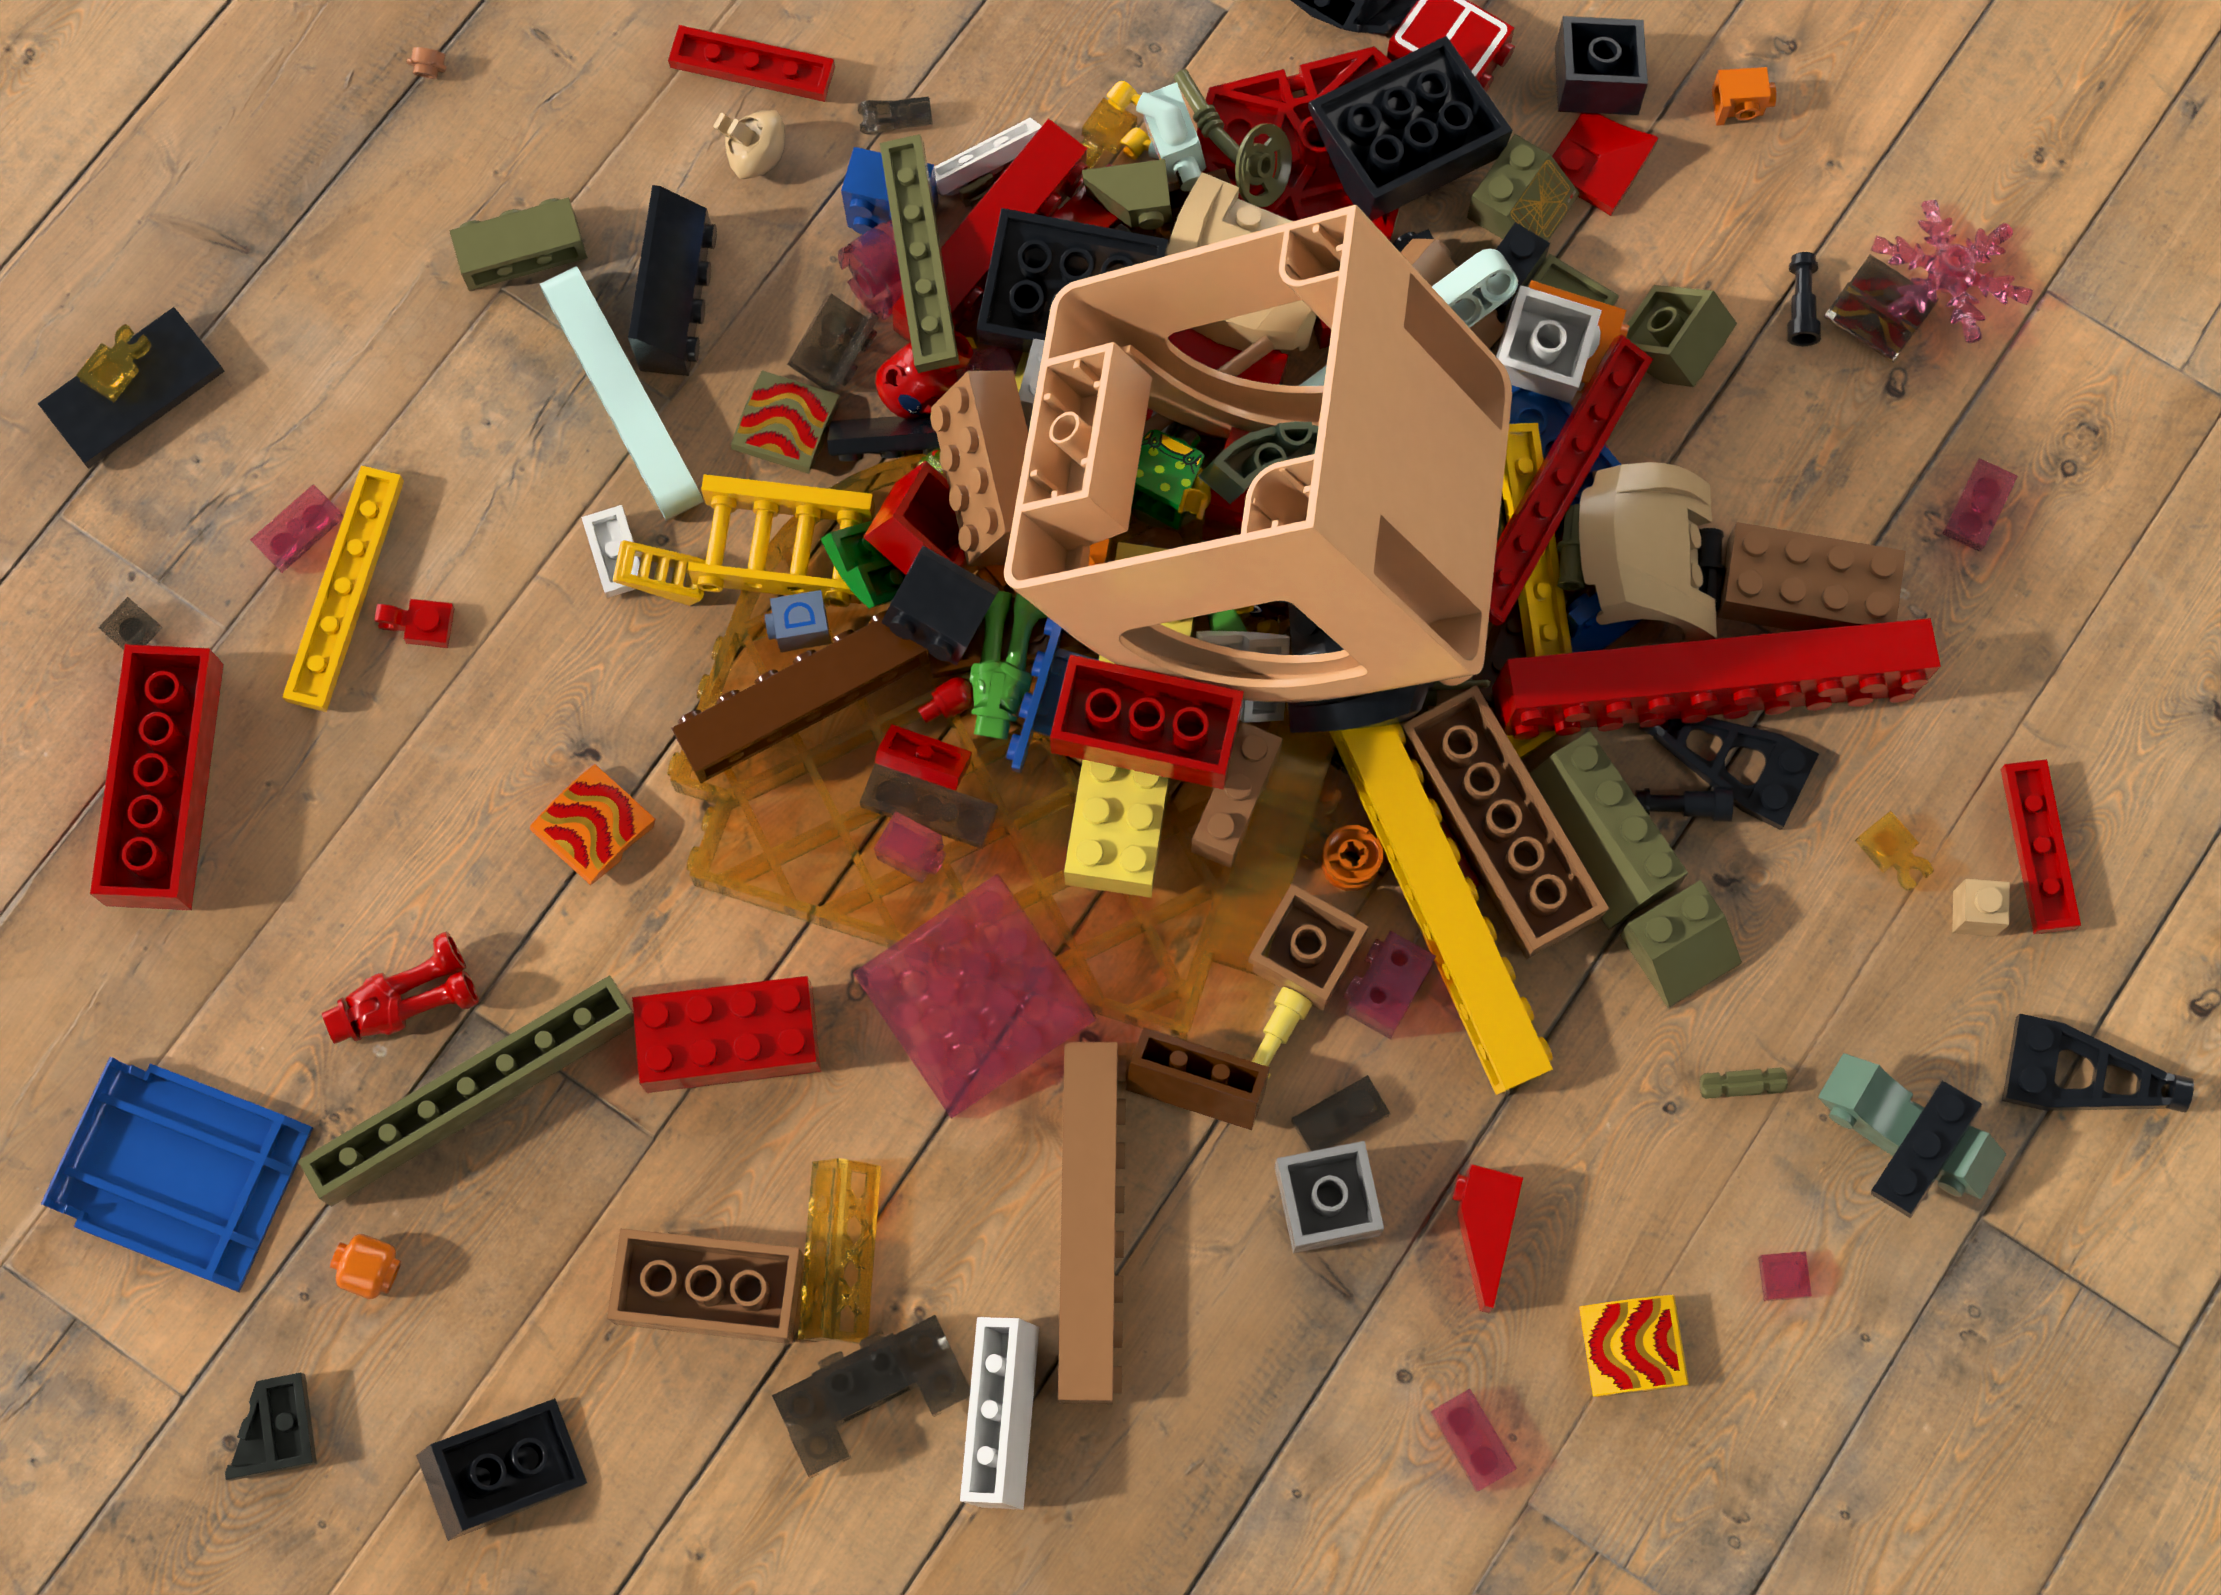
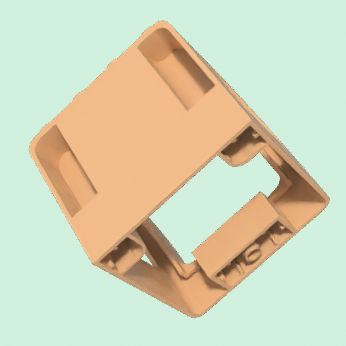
M1357 205L1071 282L1059 291L1050 309L1004 568L1005 581L1011 588L1076 640L1115 664L1244 691L1243 700L1321 701L1437 681L1449 686L1461 684L1473 675L1479 674L1484 665L1512 403V386L1508 372L1500 360ZM1300 300L1332 330L1324 386L1275 385L1228 375L1193 360L1176 348L1168 339L1175 332ZM1147 407L1178 423L1227 439L1232 427L1248 432H1256L1276 426L1278 423L1295 421L1312 422V425L1319 426L1315 454L1274 463L1266 467L1254 478L1246 495L1240 535L1089 566L1090 545L1128 531ZM1273 601H1286L1295 605L1344 650L1314 655H1276L1250 652L1202 641L1161 625V623Z

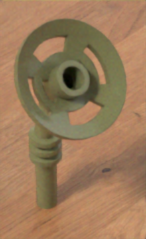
M1183 69L1174 75V80L1194 112L1193 120L1197 123L1199 130H1202V135L1205 138H1210L1235 165L1236 184L1239 187V193L1245 202L1257 207H1266L1273 204L1285 190L1291 173L1292 152L1285 132L1274 124H1260L1248 132L1239 146L1223 129L1225 124L1220 119L1219 114L1215 112L1214 106L1207 104L1188 70ZM1260 134H1266L1270 137L1265 144H1254V138ZM1277 151V169H1276L1275 176H1274V178H1273L1272 176H1273L1274 169H1275V153H1274V152ZM1250 184H1261L1265 192L1256 196L1249 193Z

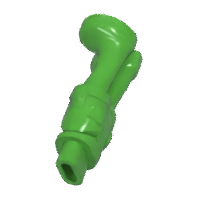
M998 591L985 615V635L980 662L974 663L970 671L969 682L973 687L974 709H972L971 714L977 715L975 735L1008 740L1010 723L1017 720V717L1013 715L1017 714L1025 693L1030 691L1032 682L1031 673L1026 672L1030 636L1036 622L1048 616L1023 596L1016 594L1014 623L1006 661H1001L1004 624L1007 613L1011 608L1013 594Z

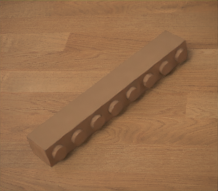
M1118 1042L1064 1043L1058 1364L1059 1404L1113 1405V1393L1122 1394V1366H1113L1114 1348H1122L1123 1321H1114V1303H1123V1276L1115 1275V1258H1124V1231H1115V1213H1124L1125 1186H1116V1169H1125V1142H1116L1117 1125H1125L1126 1099L1117 1098V1081L1126 1082V1055H1118Z

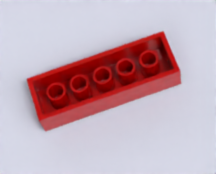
M1049 118L941 247L954 331H957L965 320L971 323L980 313L981 300L984 295L1001 208L1051 217L1059 210L1058 207L1067 196L1071 199L1084 187L1082 170L1088 169V165H1086L1088 148ZM902 294L892 306L893 330L910 343L904 295Z
M129 644L124 646L90 894L105 906L192 911L224 666L210 648Z

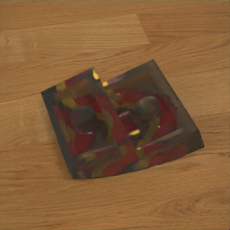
M1870 254L1850 283L1848 282L1824 318L1894 362L1936 306L1939 298Z

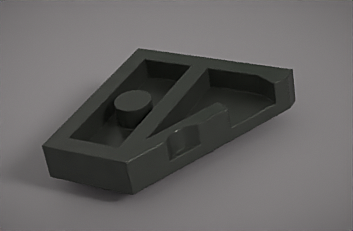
M300 1372L256 1381L249 1401V1413L243 1419L237 1438H240L231 1465H227L225 1471V1478L228 1481L317 1464L305 1374Z

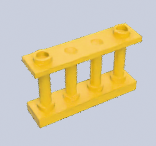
M703 475L701 491L706 505L714 509L705 564L692 562L688 564L687 570L694 585L708 592H721L723 588L779 595H794L821 590L824 602L828 605L847 607L850 603L861 604V601L844 582L835 566L832 579L807 576L815 522L820 521V518L837 520L840 524V529L872 521L874 520L876 510L873 494ZM736 509L752 510L756 514L747 569L722 566L731 513L735 512ZM778 514L795 515V518L798 519L790 574L765 571L773 517H777Z

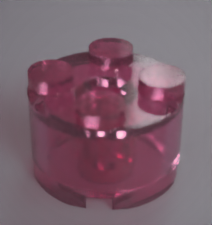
M890 219L886 223H880L838 251L841 270L849 267L853 276L852 279L847 281L851 290L871 314L877 316L882 312L883 320L893 315L892 306L903 294L892 219Z

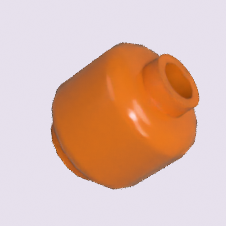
M357 1234L350 1240L348 1245L342 1242L339 1243L331 1260L330 1268L337 1270L335 1278L336 1284L340 1289L367 1299H374L381 1292L389 1293L400 1269L401 1260L396 1259V1249L393 1245L365 1234Z

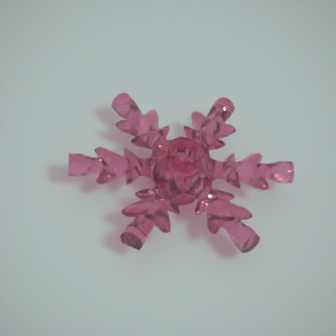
M1937 200L1924 201L1921 207L1928 221L1919 220L1918 224L1922 230L1930 235L1929 237H1924V240L1936 247L1934 254H1925L1918 243H1916L1913 249L1900 236L1895 238L1896 244H1893L1886 238L1876 235L1870 250L1878 254L1893 256L1888 260L1890 265L1910 263L1908 270L1921 266L1928 272L1927 279L1912 278L1911 281L1915 285L1898 287L1897 291L1904 296L1890 304L1889 310L1895 318L1902 317L1915 305L1918 311L1923 313L1927 307L1928 297L1936 303V290H1940L1942 293H1951L1953 297L1946 305V307L1955 306L1950 322L1955 324L1961 321L1966 342L1975 343L1982 338L1981 330L1977 326L1976 321H1985V316L1973 305L1978 304L1979 301L1967 293V289L1970 286H1978L1982 295L1986 298L1989 292L1992 293L2000 303L2005 305L2008 304L2007 296L2024 305H2027L2031 299L2032 289L2011 285L2015 280L2014 276L1993 277L1995 270L1981 274L1975 268L1976 261L1989 263L1992 260L1988 256L2006 253V250L1998 245L2012 237L2013 230L2007 223H2002L1989 235H1986L1985 231L1979 228L1976 232L1974 243L1967 238L1966 247L1959 244L1950 245L1957 235H1948L1953 222L1952 218L1941 219Z

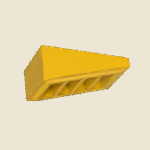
M623 540L620 543L613 582L691 606L702 600L704 590L692 583L687 570L689 562L705 564L706 560ZM635 556L641 558L637 576L631 574ZM652 561L657 563L654 580L648 578ZM668 568H674L671 583H666ZM687 572V577H686V582H685V587H684V586H683V583H684L685 573Z

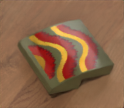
M762 370L740 417L731 442V449L809 474L824 446V434L839 407L840 395Z

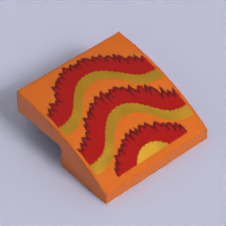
M594 764L548 805L530 825V830L588 884L592 885L622 860L624 851L654 828L656 819Z

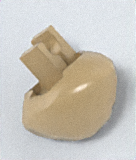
M761 110L740 120H732L727 115L720 113L713 127L725 136L727 158L731 169L739 179L758 177L777 165L785 149V125L778 111Z

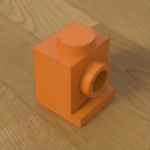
M1767 67L1718 70L1712 87L1716 126L1724 125L1726 119L1736 117L1739 120H1751L1758 116H1763L1766 107H1775L1776 86L1774 82H1769Z

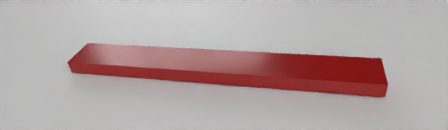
M1622 334L1613 339L1497 541L1489 621L1495 626L1503 624L1653 360Z

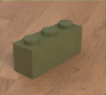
M569 197L564 199H547L541 202L539 206L524 210H508L499 217L485 221H468L459 228L449 230L460 272L469 291L588 258Z

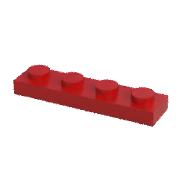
M682 25L678 26L668 58L669 66L673 69L822 102L826 100L835 70V62L832 58Z
M2044 759L2004 764L2000 770L2033 934L2076 930L2081 926L2048 761Z

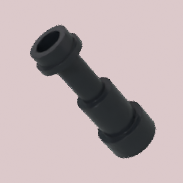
M1799 252L1792 255L1791 263L1789 264V271L1795 274V295L1791 298V320L1787 323V341L1792 345L1801 347L1815 345L1821 340V322L1817 319L1816 296L1812 294V274L1818 270V262L1816 261V255L1810 252Z
M1714 787L1713 791H1683V795H1652L1649 788L1635 791L1636 798L1648 815H1650V812H1682L1683 817H1712L1713 821H1732V787Z

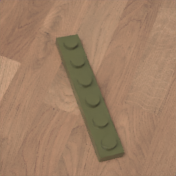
M918 134L880 143L914 365L918 373L960 364L924 142L921 135Z

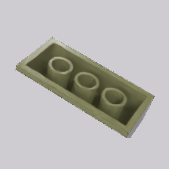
M1591 731L1553 753L1529 773L1609 907V910L1601 918L1608 930L1681 885L1688 874L1687 870Z

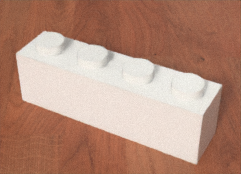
M977 1317L960 1501L981 1508L1024 1510L1040 1327L1020 1318Z

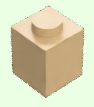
M1965 879L1953 891L1952 933L1996 937L2009 925L2010 882Z

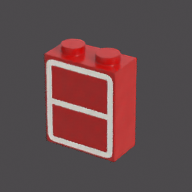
M1417 0L1390 38L1387 57L1393 62L1447 36L1483 89L1487 92L1494 79V76L1491 74L1497 65L1504 67L1514 52L1515 46L1511 42L1515 27L1468 0Z

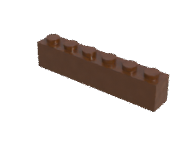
M885 610L875 615L869 621V625L856 632L854 630H847L838 634L831 641V645L817 652L816 650H808L794 659V664L779 672L778 670L765 672L755 680L754 685L741 692L739 690H732L718 698L716 705L703 712L701 710H694L685 714L678 720V725L671 729L701 784L929 664L926 648L910 639L906 640L896 636L889 627L882 624L881 622L887 612Z

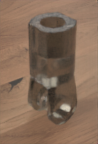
M929 96L898 100H867L861 102L857 107L858 113L863 116L860 131L867 135H874L894 129L933 125ZM891 113V117L879 118V115Z

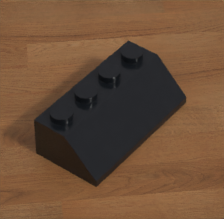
M652 185L628 340L640 371L689 376L691 362H697L699 357L700 340L699 337H695L697 324H703L705 318V300L701 299L703 286H709L711 263L707 261L708 249L715 248L717 227L716 224H711L707 208L657 185Z

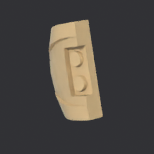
M1202 172L1178 215L1167 245L1166 256L1293 221L1238 199L1239 187ZM1300 300L1191 329L1216 343L1242 351L1264 335L1270 339L1275 349L1293 350L1298 348L1299 351H1303L1309 346L1317 315Z
M1666 463L1623 464L1593 471V485L1582 491L1580 499L1579 544L1584 582L1588 585L1596 586L1602 611L1598 612L1596 621L1600 625L1628 620H1662L1682 628V642L1716 639L1715 599L1699 591V587L1703 584V575L1698 565L1697 548L1701 546V535L1697 526L1712 522L1710 484L1687 469Z

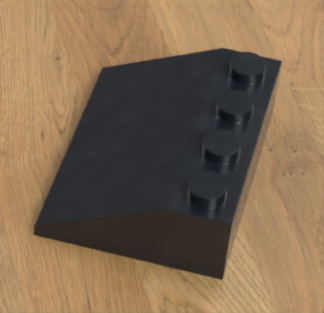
M1447 36L1308 103L1309 111L1345 193L1352 203L1357 205L1371 221L1498 159L1507 146L1513 131Z
M1001 208L976 329L978 343L1030 353L1033 338L1045 341L1051 305L1062 288L1077 280L1165 257L1168 239Z

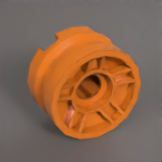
M1345 825L1335 829L1327 837L1321 855V868L1325 878L1334 887L1344 891H1358L1368 887L1377 878L1383 861V848L1379 839L1369 831L1370 829L1360 825ZM1353 851L1359 855L1360 859L1357 862V866H1352V862L1346 858L1343 859L1347 852Z

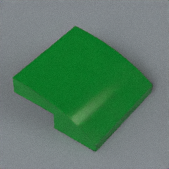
M872 521L833 531L820 538L827 554L844 582L869 609L892 602L906 576L864 538Z

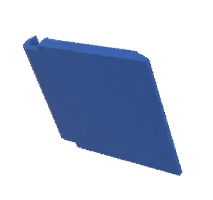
M109 1057L42 1199L41 1205L76 1218L77 1221L74 1227L240 1293L295 1171L298 1160H300L314 1128L151 1063L147 1071H144L134 1065L129 1066L113 1057Z

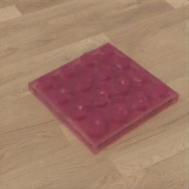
M999 873L853 972L951 1119L1098 1019Z

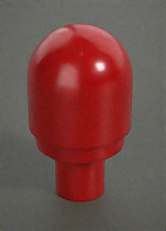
M951 678L936 687L935 691L930 693L933 700L917 710L926 724L943 714L945 719L951 716L953 718L974 703L973 687L966 678Z

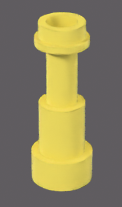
M1282 987L1274 1001L1277 1007L1263 1030L1266 1035L1252 1062L1269 1066L1281 1043H1287L1299 1019L1304 1020L1313 1005L1309 999L1286 987Z

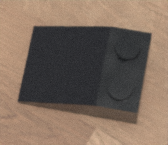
M555 1398L432 1443L416 1455L448 1541L489 1526L587 1484Z

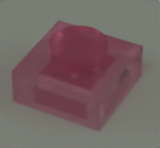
M1806 1251L1765 1254L1758 1257L1764 1302L1805 1299L1812 1296Z

